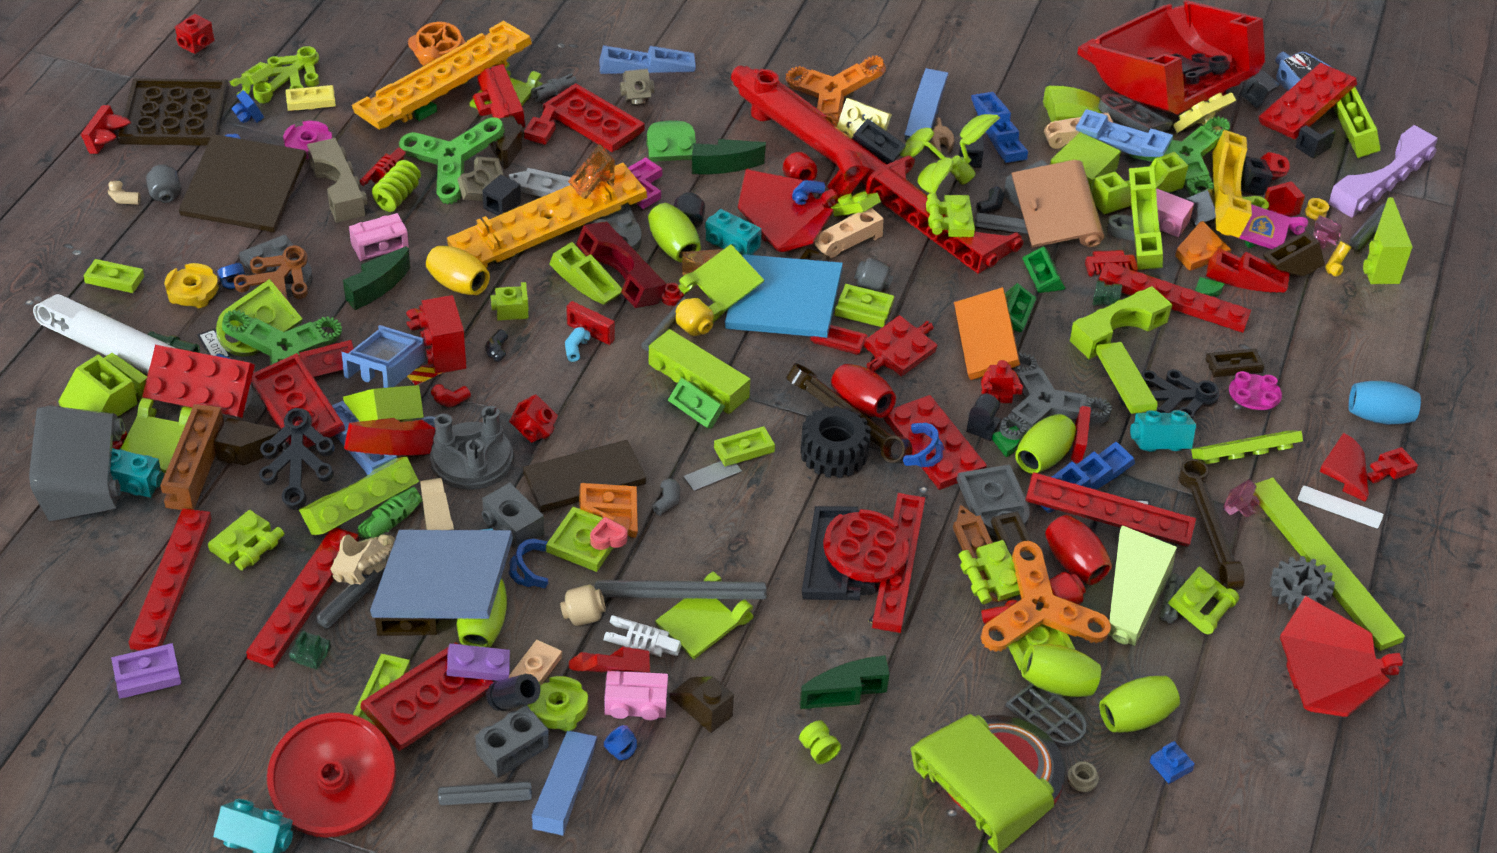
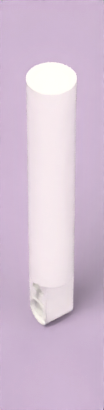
M56 294L38 303L33 309L34 316L41 325L106 356L113 352L146 375H148L155 344L175 348L60 294ZM250 384L244 411L249 406L253 397L252 384Z

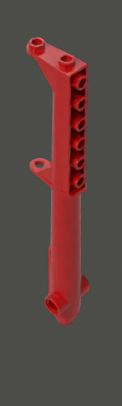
M742 65L733 70L731 81L738 88L739 95L752 104L751 116L758 121L774 120L834 164H836L837 156L843 151L852 150L862 153L871 168L860 181L866 186V193H878L881 203L977 274L988 267L992 268L1000 259L1012 251H1019L1023 246L1022 236L1017 232L1009 236L974 232V237H949L948 230H942V233L938 235L933 234L928 222L930 213L926 209L928 195L906 180V174L915 164L913 157L908 155L892 163L885 164L828 121L824 113L778 81L779 76L776 72L767 69L763 70L762 68L752 70L748 66L744 67Z

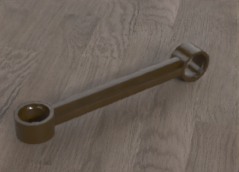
M793 364L786 376L787 380L795 386L808 391L829 408L840 406L841 409H845L846 407L851 409V412L861 414L860 418H865L867 425L870 426V440L881 448V455L884 460L889 463L903 464L904 456L912 455V444L907 438L891 436L819 381L813 371L801 364ZM898 440L902 445V453L899 458L894 459L891 454V447Z
M1187 459L1181 465L1178 479L1181 485L1192 492L1219 565V582L1226 589H1243L1245 583L1243 565L1240 561H1235L1206 485L1209 468L1201 460ZM1187 472H1194L1200 476H1192Z

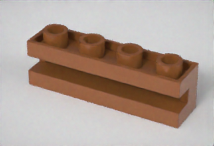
M193 405L161 483L162 493H167L164 499L165 508L182 510V508L195 509L216 455L214 440L224 425L221 407Z

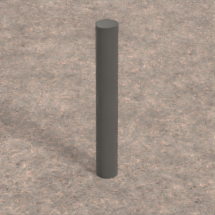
M683 297L641 344L644 350L649 351V345L676 321L677 306L688 298Z

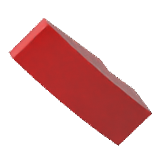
M1218 248L1209 259L1206 272L1207 277L1221 283L1262 292H1286L1290 274L1289 272L1276 269L1272 264L1248 252H1245L1240 258L1221 248Z
M395 418L351 422L348 426L344 448L348 451L380 455L430 454L436 430L424 420L400 422Z

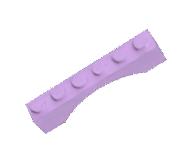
M1413 125L1401 134L1395 152L1396 159L1391 164L1372 173L1347 175L1334 185L1328 204L1351 218L1359 212H1364L1373 201L1377 202L1386 191H1391L1400 180L1404 181L1413 170L1417 171L1422 163L1426 160L1430 161L1436 153L1435 145L1438 138Z

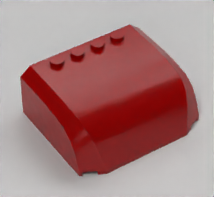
M1185 0L1182 6L1172 8V5L1168 4L1154 9L1099 35L1095 39L1096 44L1090 45L1096 69L1110 89L1143 105L1174 114L1191 110L1196 104L1202 101L1206 102L1209 98L1219 93L1222 94L1231 87L1240 85L1241 82L1259 73L1265 63L1263 18ZM1195 53H1204L1207 57L1223 55L1228 58L1230 68L1223 74L1217 75L1211 72L1199 77V83L1190 85L1186 84L1185 75H1183L1182 58L1172 56L1171 54H1182L1183 57L1192 60L1191 56ZM1147 57H1155L1152 60L1146 59Z

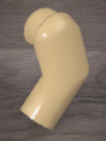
M121 181L109 182V189L107 191L116 203L140 204V192H125L122 189L123 184Z

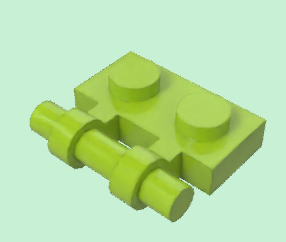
M930 193L927 196L926 209L930 213L928 222L933 234L938 235L942 233V230H948L949 237H974L975 227L969 195H945L943 202L937 199L935 193Z
M248 510L208 543L210 552L228 564L235 561L236 567L243 570L248 565L253 566L260 560L259 556L266 550H272L276 547L278 540L285 534L279 527L271 531L268 521L253 511Z
M1004 540L978 547L976 550L978 559L972 558L969 550L959 553L962 571L969 576L972 583L971 590L974 596L979 597L981 604H987L992 601L989 594L991 592L995 593L998 601L1020 595L1014 563ZM984 570L988 578L987 581L982 579L979 571Z

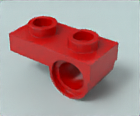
M846 150L841 152L836 158L839 171L827 185L829 190L833 189L838 194L837 198L834 199L835 202L839 203L838 199L840 197L851 194L871 169L863 154L858 151Z

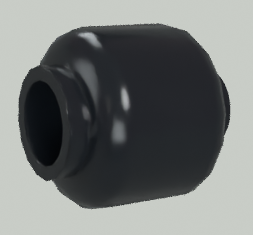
M691 192L677 197L673 206L680 209L690 219L695 228L700 227L705 215L704 201L697 194Z

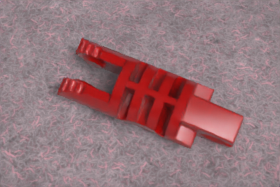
M398 147L391 155L386 153L359 180L360 185L364 187L370 180L375 184L378 183L398 161L404 159L406 152Z

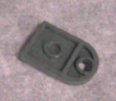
M1117 94L1102 95L1098 105L1099 110L1103 113H1109L1110 117L1116 120L1117 124L1149 133L1150 129L1161 132L1170 130L1173 122L1148 107Z
M628 203L621 205V209L614 213L584 224L607 221L635 251L641 245L642 232Z
M282 235L239 252L240 260L249 272L255 275L250 267L252 258L282 255L284 250L292 246L293 243L286 235ZM307 262L302 268V275L308 289L313 277L311 266ZM256 264L254 267H261L262 264ZM280 266L267 267L264 273L275 272ZM292 271L284 278L287 297L293 296L292 285L287 284L294 282ZM299 288L296 290V292H301L304 289Z
M1010 464L958 473L957 482L967 506L974 515L981 516L989 535L997 537L992 527L991 519L998 515L1019 511L1025 527L1027 526L1030 514L1029 505L1025 501V496Z

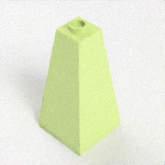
M1125 526L1121 527L1109 619L1111 629L1108 635L1121 644L1129 643L1135 646L1172 573L1177 547Z

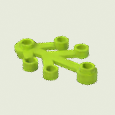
M305 46L297 51V55L268 58L267 63L274 72L268 77H277L270 83L259 82L253 86L254 98L259 103H268L273 96V92L288 79L291 82L289 89L304 88L300 84L298 71L305 67L306 71L304 75L305 85L308 87L317 86L319 84V77L315 73L314 65L319 61V54L313 47ZM292 64L291 66L282 67V65Z

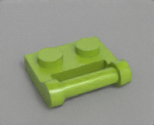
M1199 566L1168 604L1201 632L1211 634L1217 628V622L1229 608L1234 607L1240 598L1235 590L1226 589ZM1214 596L1219 601L1218 604L1208 615H1203L1200 610Z

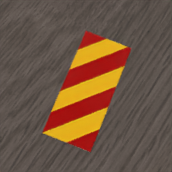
M425 364L415 369L407 377L414 385H419L442 373L435 374L433 365Z

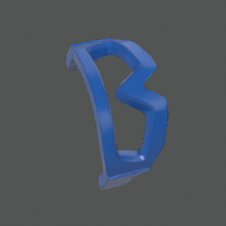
M913 423L911 425L912 433H925L932 441L918 454L904 456V465H917L922 468L934 466L943 459V450H945L939 439L938 430L929 423ZM936 447L935 456L926 461V456Z
M528 539L518 546L516 554L509 562V575L517 584L526 587H547L548 578L533 574L522 559V555L533 549L546 551L547 541ZM517 565L524 573L525 579L517 573Z

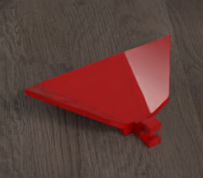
M746 169L738 210L752 224L762 228L761 239L763 241L768 240L779 252L813 244L833 214V209L830 207L837 204L833 199H836L838 194L833 189L824 192L819 199H816L810 193L808 199L805 200L806 203L798 205L792 199V193L804 180Z
M1307 596L1304 597L1280 635V640L1288 660L1286 666L1294 689H1298L1304 708L1310 712L1348 717L1388 685L1390 679L1385 675H1398L1400 672L1398 666L1403 664L1400 653L1385 655L1381 659H1376L1371 632Z

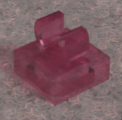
M1321 215L1315 222L1314 236L1320 242L1322 249L1325 248L1328 242L1333 245L1338 243L1341 237L1342 225Z
M1248 479L1231 489L1223 509L1230 515L1239 510L1245 517L1255 514L1256 510L1252 507L1260 503L1259 499L1253 495L1257 486Z

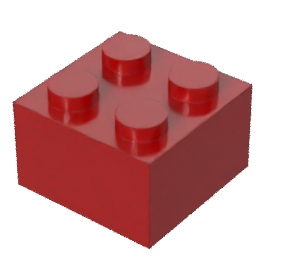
M453 295L421 300L422 311L418 312L420 327H424V330L420 331V337L424 338V346L428 348L425 349L427 364L433 365L435 374L467 369L464 329Z

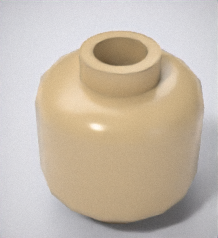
M592 585L569 589L565 594V601L560 603L564 619L570 618V621L575 626L597 622L601 619L602 613L606 612L601 590H596Z

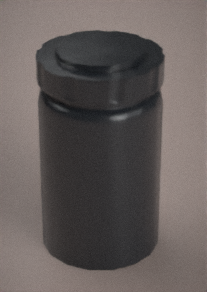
M525 673L493 682L487 689V701L496 711L521 707L535 703L540 696L541 687L535 676Z

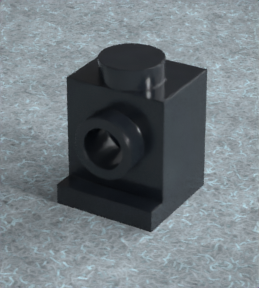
M1245 156L1241 176V191L1264 195L1273 177L1266 160Z

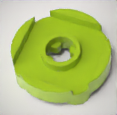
M564 676L550 677L548 683L540 686L541 691L538 700L527 706L547 728L571 731L576 728L577 722L581 721L588 711V694L582 689V684L573 678ZM558 700L563 701V703L559 705L552 704L556 703Z

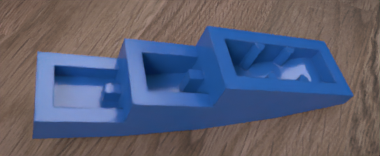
M994 92L971 95V100L978 116L993 114L1000 117L986 133L1004 162L1026 160L1028 158V150L1019 141V131L1010 121L1011 112Z
M1115 442L1099 455L1094 451L1077 465L1072 461L1053 475L1052 478L1097 490L1133 466L1135 460L1118 442ZM1041 506L1047 513L1055 511V509Z

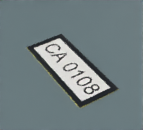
M215 328L196 334L208 355L216 356L220 353L229 358L232 357L220 345Z

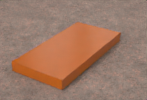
M1003 287L954 302L967 374L970 380L983 377L989 365H997L999 360L1007 361L1011 368L1020 366Z

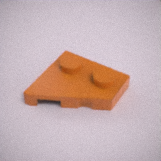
M1202 221L1176 250L1175 257L1191 271L1208 265L1209 259L1218 248L1229 253L1231 248Z
M581 483L579 489L580 509L602 518L606 517L623 525L627 530V535L636 538L638 532L637 486Z

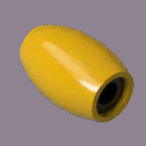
M436 246L427 256L426 267L430 274L440 284L454 292L466 295H479L489 284L490 274L486 267L475 256L462 249L452 246Z

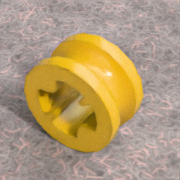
M1312 198L1308 201L1305 214L1313 220H1322L1327 215L1329 204L1320 198Z

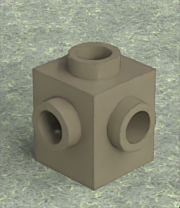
M648 69L629 70L623 73V82H620L621 96H625V102L632 101V105L646 104L645 100L651 98V94L654 93L653 79L649 80ZM634 85L638 86L640 90H636Z

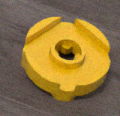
M198 263L186 264L185 269L179 271L175 268L165 278V288L169 302L183 306L203 308L208 305L209 300L216 295L219 288L218 279L213 274V270L209 266Z

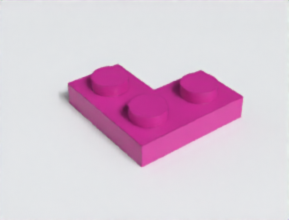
M646 157L628 167L647 191V198L635 204L644 209L661 199V190L651 184L662 177L661 167Z

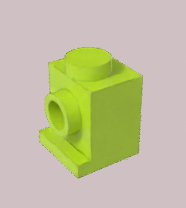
M521 282V286L495 288V295H490L491 310H497L498 321L529 319L526 282Z

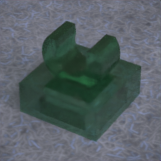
M302 630L295 641V645L289 652L290 661L317 670L331 649L330 640Z

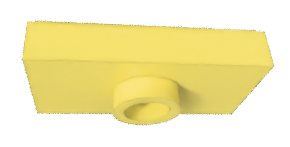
M333 85L286 90L288 111L336 106Z

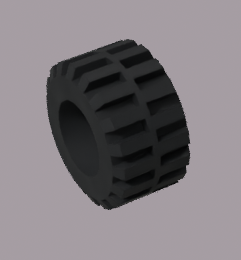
M827 406L822 407L821 411L818 409L813 411L812 415L806 417L802 426L800 448L802 461L806 462V466L809 469H814V473L818 475L822 473L825 474V477L829 478L831 476L843 478V475L851 476L854 475V471L859 472L862 469V465L866 464L869 452L871 430L870 426L867 425V420L860 418L861 414L858 412H851V409L846 407L841 409L840 406H834V408Z

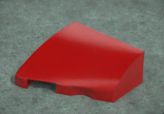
M1343 433L1323 462L1320 472L1344 483L1343 492L1366 502L1369 492L1365 453L1352 437Z
M623 646L611 655L581 652L569 660V668L575 671L587 672L620 671L650 673L649 651Z

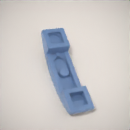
M1087 109L1076 126L1078 132L1095 138L1121 152L1145 157L1163 156L1173 139L1172 134L1155 129H1150L1149 133L1109 122L1107 115Z

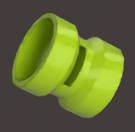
M821 720L806 726L799 735V740L805 748L811 750V756L817 764L831 761L841 750V744L835 736H830L829 728Z

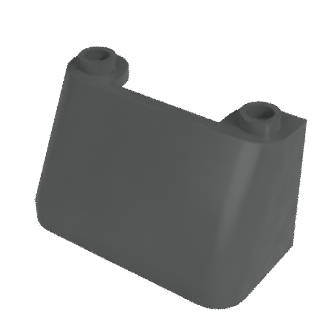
M51 405L37 408L29 480L31 490L49 521L116 509L117 496L121 495V489L118 480L113 479L110 468L113 441H120L122 435L125 434V425L122 418H118L114 413Z

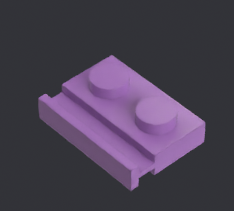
M173 643L111 657L120 699L181 684Z

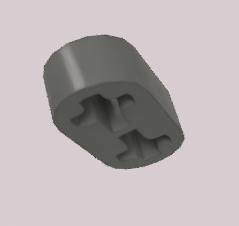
M1120 214L1111 216L1107 232L1116 238L1135 241L1133 217Z

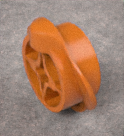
M446 22L429 23L420 28L417 34L411 36L408 40V46L415 52L416 57L423 66L466 43L459 29Z

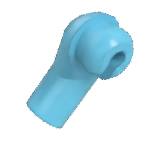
M583 327L575 328L565 341L567 359L571 362L580 359L578 345L580 343L586 344L587 340H590V332Z

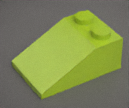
M1393 197L1387 199L1374 240L1369 245L1368 258L1363 263V271L1367 274L1370 284H1400L1412 250V244Z

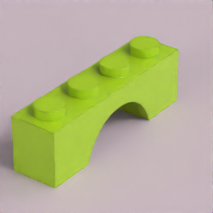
M1175 152L1153 160L1150 167L1154 166L1157 189L1170 193L1184 187L1188 165ZM1115 171L1096 177L1094 181L1092 196L1096 207L1103 214L1131 206L1129 180L1124 181Z
M1154 166L1130 168L1129 186L1138 270L1163 268V250L1158 221Z
M1151 286L1123 300H1118L1106 308L1099 309L1084 318L1077 319L1073 322L1070 342L1088 359L1098 356L1096 353L1097 345L1111 343L1113 330L1116 328L1132 326L1149 332L1168 323L1172 304Z
M407 457L395 458L372 470L369 475L356 483L324 496L301 508L299 511L311 535L324 534L418 483L419 480Z

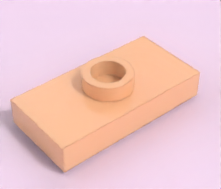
M536 640L511 672L509 678L527 673L535 676L541 686L562 659V651Z

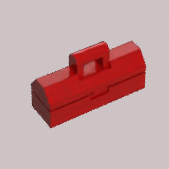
M504 64L483 70L477 76L482 92L473 96L479 114L481 116L491 114L492 117L499 119L513 115L516 122L521 124L523 128H526L524 110Z

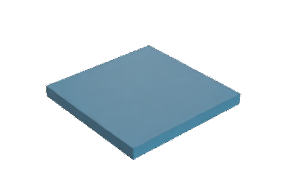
M743 254V258L764 279V283L728 309L725 329L828 338L843 271V263Z

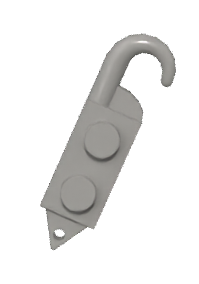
M527 168L523 172L509 174V179L520 184L522 193L540 197L578 182L572 177Z

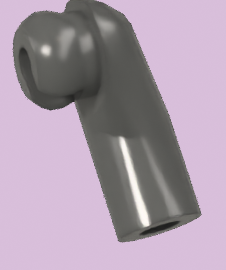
M672 478L666 479L661 483L660 488H663V497L652 504L654 512L659 516L670 510L680 501V485Z

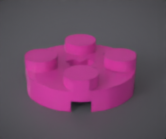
M303 121V126L295 127L294 124L286 129L283 135L285 147L305 150L307 154L306 159H309L307 144L332 139V133L321 122Z

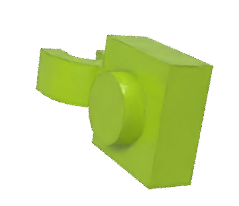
M260 62L241 74L242 77L231 80L230 84L235 87L242 84L240 92L244 90L249 94L250 85L266 82L269 79L268 76L274 72L269 64Z

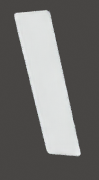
M1307 486L1302 487L1298 496L1299 501L1374 528H1379L1383 514Z

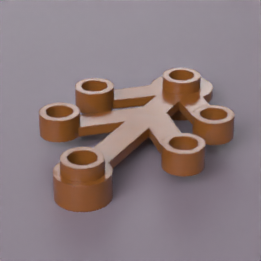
M297 245L287 247L283 254L279 256L252 258L250 267L255 275L246 276L241 274L234 278L235 289L238 292H246L250 289V286L261 285L270 279L287 299L284 278L292 271L294 281L291 287L292 294L296 299L305 298L308 295V289L303 281L302 268L308 262L306 251ZM256 264H262L261 267H254ZM280 266L275 272L264 273L267 267ZM240 282H246L244 285H238ZM299 288L304 289L301 292H296V290Z

